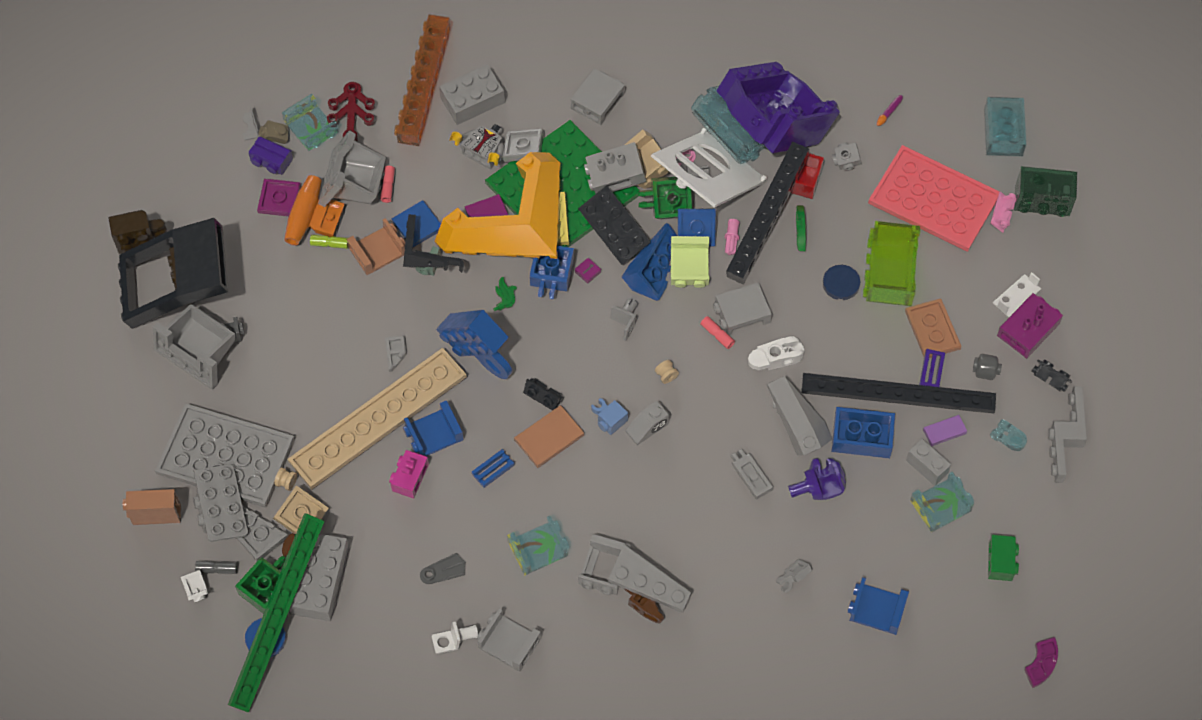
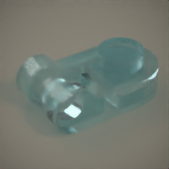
M1003 419L998 423V428L990 433L992 439L1001 442L1013 451L1022 450L1027 443L1026 435Z

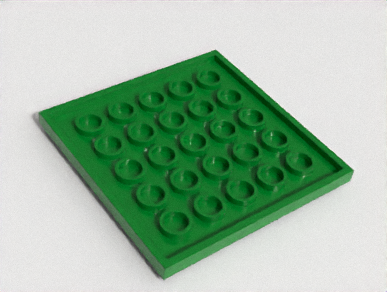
M571 120L543 138L541 152L550 153L561 163L559 192H565L569 245H560L563 247H570L593 230L592 226L579 211V207L596 194L589 187L588 180L591 177L586 174L584 167L587 164L586 156L602 152ZM511 161L485 179V184L496 195H500L502 202L515 215H519L525 179L522 178L516 165L518 161ZM634 185L614 191L613 194L626 206L639 197L638 191L640 190Z

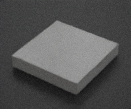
M531 129L507 132L503 152L504 162L519 161L529 152H541L543 130Z

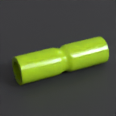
M312 234L310 236V246H330L332 248L348 249L347 238Z

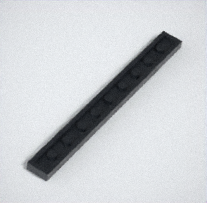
M803 373L802 394L992 414L995 413L996 393L810 373Z

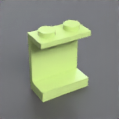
M671 236V285L679 288L686 287V285H694L696 288L709 285V237Z

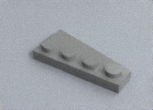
M242 505L248 534L246 537L236 539L258 561L284 542L288 534L280 531L268 521L266 522L258 514L246 509Z
M625 544L608 578V582L682 613L691 592Z

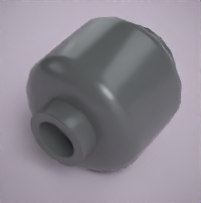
M980 354L979 357H975L972 372H975L977 378L993 380L996 375H1000L1002 364L998 363L999 359L997 356Z

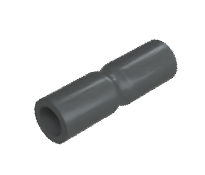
M196 561L195 571L200 570L201 573L236 574L237 562L216 563L214 561Z

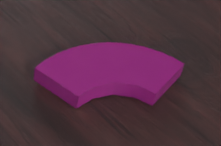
M1055 637L1035 644L1036 658L1031 665L1024 669L1032 688L1045 682L1056 666L1058 645Z

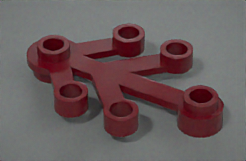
M348 82L340 96L328 100V107L330 110H337L339 105L347 99L348 104L337 113L329 114L327 122L330 126H335L347 114V130L344 131L343 137L348 131L356 134L354 141L357 142L358 136L354 130L355 114L367 126L373 125L375 120L373 114L366 113L356 104V98L364 104L367 110L375 108V101L373 98H367L361 93L362 89L359 83Z

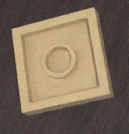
M296 486L273 519L296 534L304 513L322 519L329 508Z

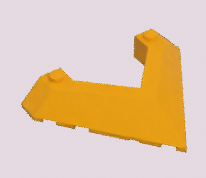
M529 152L516 162L522 178L525 179L519 215L467 217L459 208H456L443 218L434 240L435 244L448 254L453 252H462L469 255L486 253L491 256H524L533 258L550 256V258L557 259V227L559 224L560 202L559 174L561 163L550 153Z

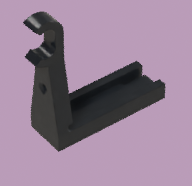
M408 214L403 267H443L446 271L448 270V265L459 266V271L462 273L464 261L460 258L445 257L418 250L412 251L416 215Z

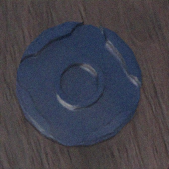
M843 264L832 266L824 274L823 289L833 299L848 300L858 293L861 283L860 276L850 266Z

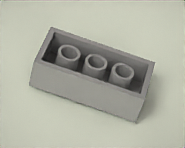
M319 534L291 604V615L331 621L349 550L347 538Z

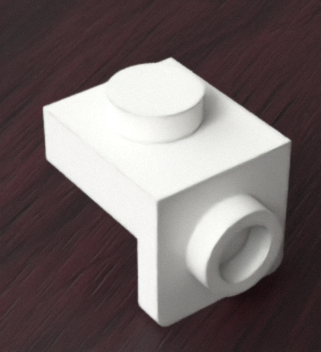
M200 570L181 576L188 600L193 599L194 602L205 599L208 590Z

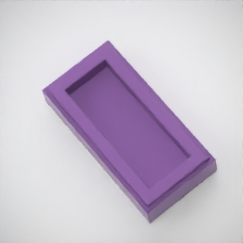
M960 415L923 428L931 447L967 434V429Z

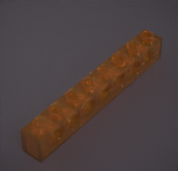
M429 14L427 21L423 23L424 33L419 38L420 48L415 52L416 63L411 67L412 77L407 82L408 92L407 95L404 94L403 96L404 107L403 110L400 109L398 120L400 122L399 125L395 126L394 130L398 143L413 146L420 145L451 28L449 17Z

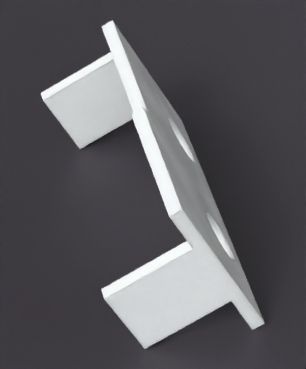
M1032 272L1029 277L1024 274L993 301V304L1006 316L1010 317L1032 293L1037 294L1041 290L1038 286L1040 279ZM1018 284H1024L1025 288H1018ZM1008 297L1009 302H1003L1002 298Z

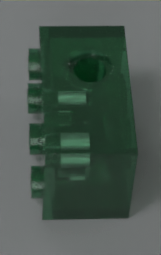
M1021 166L1015 184L1017 201L1014 205V211L1022 213L1033 212L1041 215L1053 214L1060 217L1070 216L1077 198V172Z

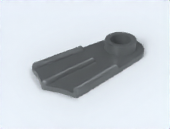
M454 553L423 568L420 572V579L425 584H433L464 576L466 562L457 553ZM427 572H431L433 574L431 577L425 576Z

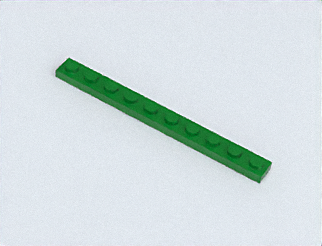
M304 513L228 702L229 706L245 712L250 710L324 524V521L307 513Z

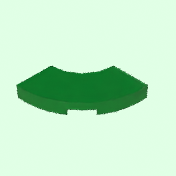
M803 205L796 206V246L799 251H805L806 246Z

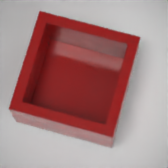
M809 153V157L791 191L792 194L813 199L822 171L824 157Z

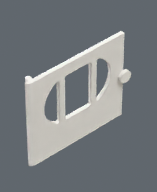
M703 128L698 134L651 155L654 160L678 178L676 181L678 187L684 189L688 186L714 208L767 181L765 175L762 176L710 135L706 128ZM703 148L709 149L721 156L727 163L728 168ZM689 149H694L723 173L712 178L682 153ZM676 157L703 179L695 177L682 169L677 163Z

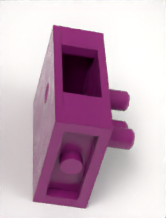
M1032 293L1000 326L997 336L1027 359L1059 326L1063 315L1057 308L1051 307L1041 296Z

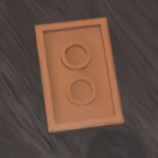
M941 298L905 308V313L923 356L926 349L944 352L945 354L961 350L962 346Z
M560 405L514 437V441L534 465L539 468L582 438L584 432Z

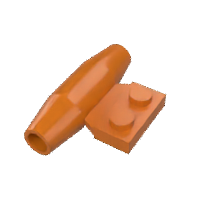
M309 175L297 193L288 217L284 238L285 242L290 245H298L309 227L315 233L329 237L334 236L345 203L330 200L325 207L319 205L322 180L317 176Z

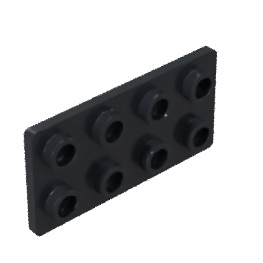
M605 186L579 207V211L621 265L626 264L651 243L641 226L608 186Z

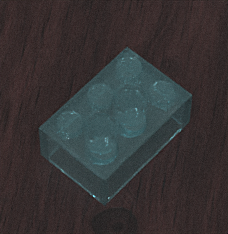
M987 97L984 107L986 155L1023 156L1026 148L1024 98Z

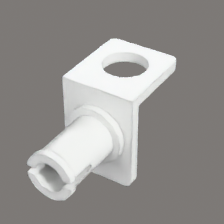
M452 622L451 631L431 636L435 653L440 654L458 650L461 641L477 638L478 631L476 625L458 629L456 622ZM439 638H447L449 645L445 648L440 647L437 643Z

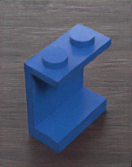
M447 400L440 403L439 411L410 423L408 417L404 418L405 426L403 430L406 437H411L413 441L410 444L414 453L428 456L464 440L463 432Z
M862 577L861 583H856L853 595H856L855 602L851 601L847 612L851 614L849 621L896 635L909 592L901 589L900 595L868 586L865 585L866 578Z

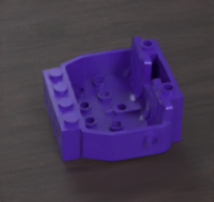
M778 62L729 69L716 90L725 100L732 116L756 142L764 144L772 154L788 151L792 141L804 147L819 144L840 113L836 108L838 104L834 100L823 102L805 82L789 71H785Z

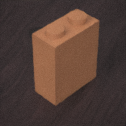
M174 489L126 491V499H123L122 503L123 510L126 511L127 518H130L133 525L180 523L181 503Z

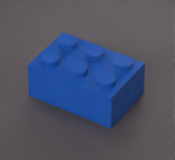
M836 407L831 452L890 459L893 448L895 413Z

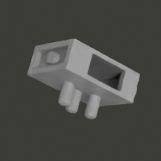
M635 142L586 156L587 164L584 167L586 174L591 177L588 180L590 190H594L595 193H598L605 186H608L614 192L647 182L639 150Z

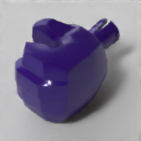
M813 459L809 470L804 471L805 481L788 486L791 497L794 498L809 492L814 500H827L843 494L846 481L844 471L839 462L827 459L826 468L821 469L819 460Z

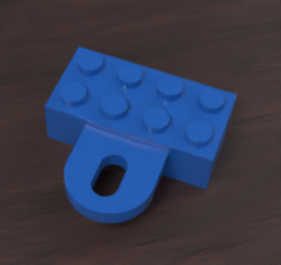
M484 310L450 313L436 329L440 334V338L453 347L452 351L456 355L475 356L488 371L501 379H507L511 375L512 368L510 364L497 351L509 337Z

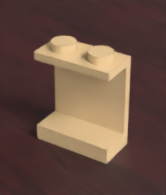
M641 130L626 144L635 142L647 181L638 184V186L647 189L651 187V178H660L669 171L651 157L653 153L661 150V148L650 133Z

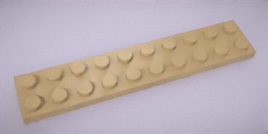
M441 348L289 457L288 462L312 490L405 423L404 418L408 417L410 419L467 378L466 373L445 349Z

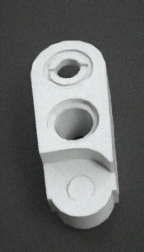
M794 336L757 346V349L749 354L748 365L756 370L766 368L772 370L796 364L803 358L804 346ZM776 353L779 356L774 357L771 354Z

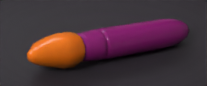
M902 95L897 96L883 114L880 115L877 120L878 126L883 125L903 100Z

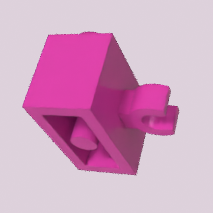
M406 450L404 455L399 457L397 462L398 468L396 473L393 472L391 474L389 483H391L393 492L414 499L429 467L428 457Z

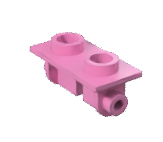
M999 192L991 219V224L1002 233L1010 225L1012 216L1010 210L1014 209L1015 202L1017 201L1016 195L1013 193L1005 196L1002 192Z

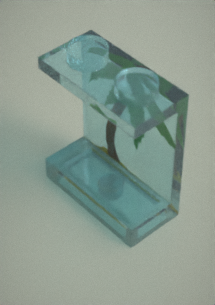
M313 94L308 95L282 112L284 123L288 125L289 129L308 151L319 147L321 143L333 138L338 133L337 122L334 120L328 124L327 117L317 106V101Z
M953 472L949 473L946 481L923 493L920 490L913 492L910 502L931 533L971 512L974 505L972 495L964 490L961 479L956 477Z
M551 516L547 517L546 524L522 535L516 536L515 532L507 535L508 544L524 576L568 556L567 549L569 544L566 538H562L559 534L561 531L557 521L553 522Z

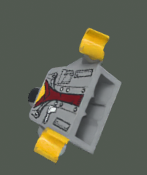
M494 124L490 130L479 126L476 130L474 129L464 134L455 131L451 133L449 141H455L454 144L456 146L461 143L463 155L490 170L493 165L498 166V162L503 160L505 146L500 136L502 128L497 124Z

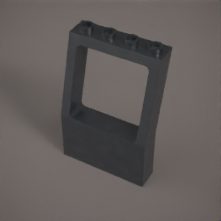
M215 218L172 229L119 255L118 269L120 271L119 285L122 294L120 296L123 310L121 313L122 321L133 329L185 304L228 293L223 226ZM174 247L176 290L137 308L135 266Z

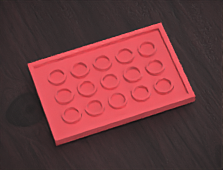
M902 145L869 198L868 204L968 252L993 210L1000 191Z

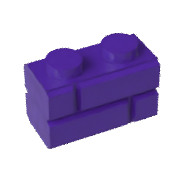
M262 137L257 138L248 153L253 165L257 167L263 166L272 174L279 173L283 175L293 160L291 150Z

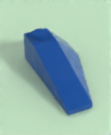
M668 223L650 240L651 243L634 258L622 275L623 280L632 291L656 301L661 298L667 287L668 281H666L667 273L671 270L669 265L671 259V236H677Z

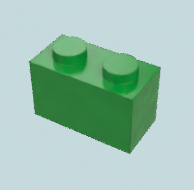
M991 535L988 551V579L1012 581L1014 576L1018 575L1019 563H1016L1015 559L1019 554V544H1016V537Z

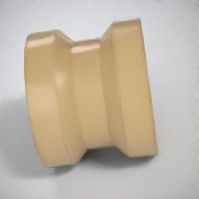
M671 360L663 361L655 368V372L661 376L663 384L673 381L679 375L677 369L672 367L673 363Z
M281 467L276 474L274 485L277 487L283 486L285 490L291 491L296 483L297 473L293 471L288 472L285 468Z

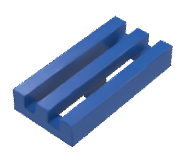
M501 449L471 473L481 486L485 488L512 468L514 462ZM504 462H507L506 465H504L502 468H500V469H499L498 471H496L494 474H492L491 476H489V477H488L487 479H485L484 481L482 480V479H483L484 477H486L488 474H490V473H492L494 470H496V468H498V467H499L500 465H502Z

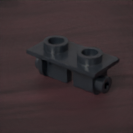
M1038 359L1039 367L1035 365L1031 371L1034 373V376L1044 382L1050 376L1052 380L1049 385L1060 392L1061 390L1065 392L1068 388L1067 381L1072 383V380L1069 379L1071 375L1063 370L1056 371L1053 369L1054 365L1045 359L1043 362Z
M537 378L527 379L523 391L525 395L552 411L557 408L558 403L563 401L562 393L552 388L546 390L547 385L540 382Z

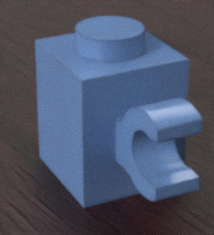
M600 398L598 399V403L601 405L600 408H596L593 404L591 405L592 412L598 415V426L602 431H607L610 435L628 421V412L615 400L607 406L605 401Z

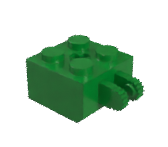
M677 177L651 178L652 190L638 191V196L652 195V201H642L638 205L639 208L653 207V216L655 218L678 217V208H692L691 189L688 186L684 189L676 185ZM671 193L676 195L675 198L673 197L674 200L670 201L669 198H667L668 195Z
M284 556L279 557L273 565L264 558L259 559L235 585L238 595L264 614L281 571L279 569L284 565L286 558Z

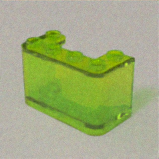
M875 221L874 228H870L867 248H870V253L866 255V264L869 265V270L865 269V286L863 288V297H866V301L912 306L916 289L915 269L920 226Z

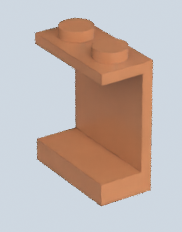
M386 218L382 220L383 228L361 240L356 241L354 236L347 238L349 250L366 275L404 256L405 241L402 237L397 236L393 223L389 224Z

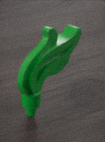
M501 277L499 280V289L498 286H495L496 294L502 301L496 304V307L493 308L494 311L511 308L515 303L514 291L517 290V287L513 285L508 287L504 282V277Z

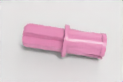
M737 219L728 220L727 233L724 237L726 239L725 253L727 255H734L736 253L740 224Z

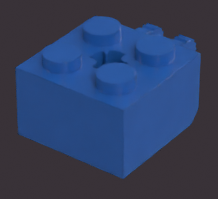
M557 246V259L550 258V256L533 258L530 271V286L539 287L538 297H543L545 288L551 289L549 292L550 299H554L556 290L567 292L574 262V248Z

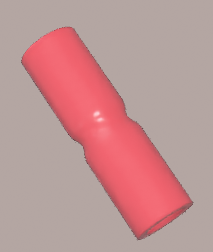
M385 166L383 171L384 176L380 200L384 203H389L392 199V184L395 172L393 166Z
M706 316L701 321L700 325L711 335L715 336L726 349H730L734 345L735 340L709 316Z

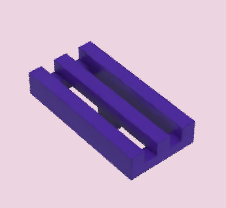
M931 349L925 350L919 385L939 387L945 358L944 352ZM932 354L928 381L925 382L929 356ZM940 356L935 384H932L936 357Z

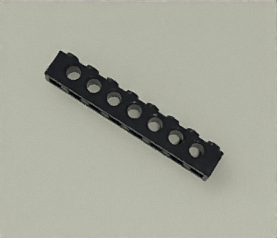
M792 141L726 270L728 278L744 285L809 157V148Z

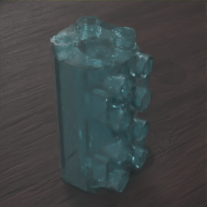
M719 86L710 87L706 90L708 94L698 96L692 105L693 115L738 164H743L749 160L755 161L765 145L756 142L732 116L725 100L716 91Z

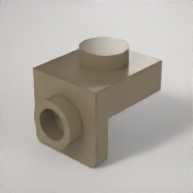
M268 120L260 127L259 137L286 144L288 141V125Z

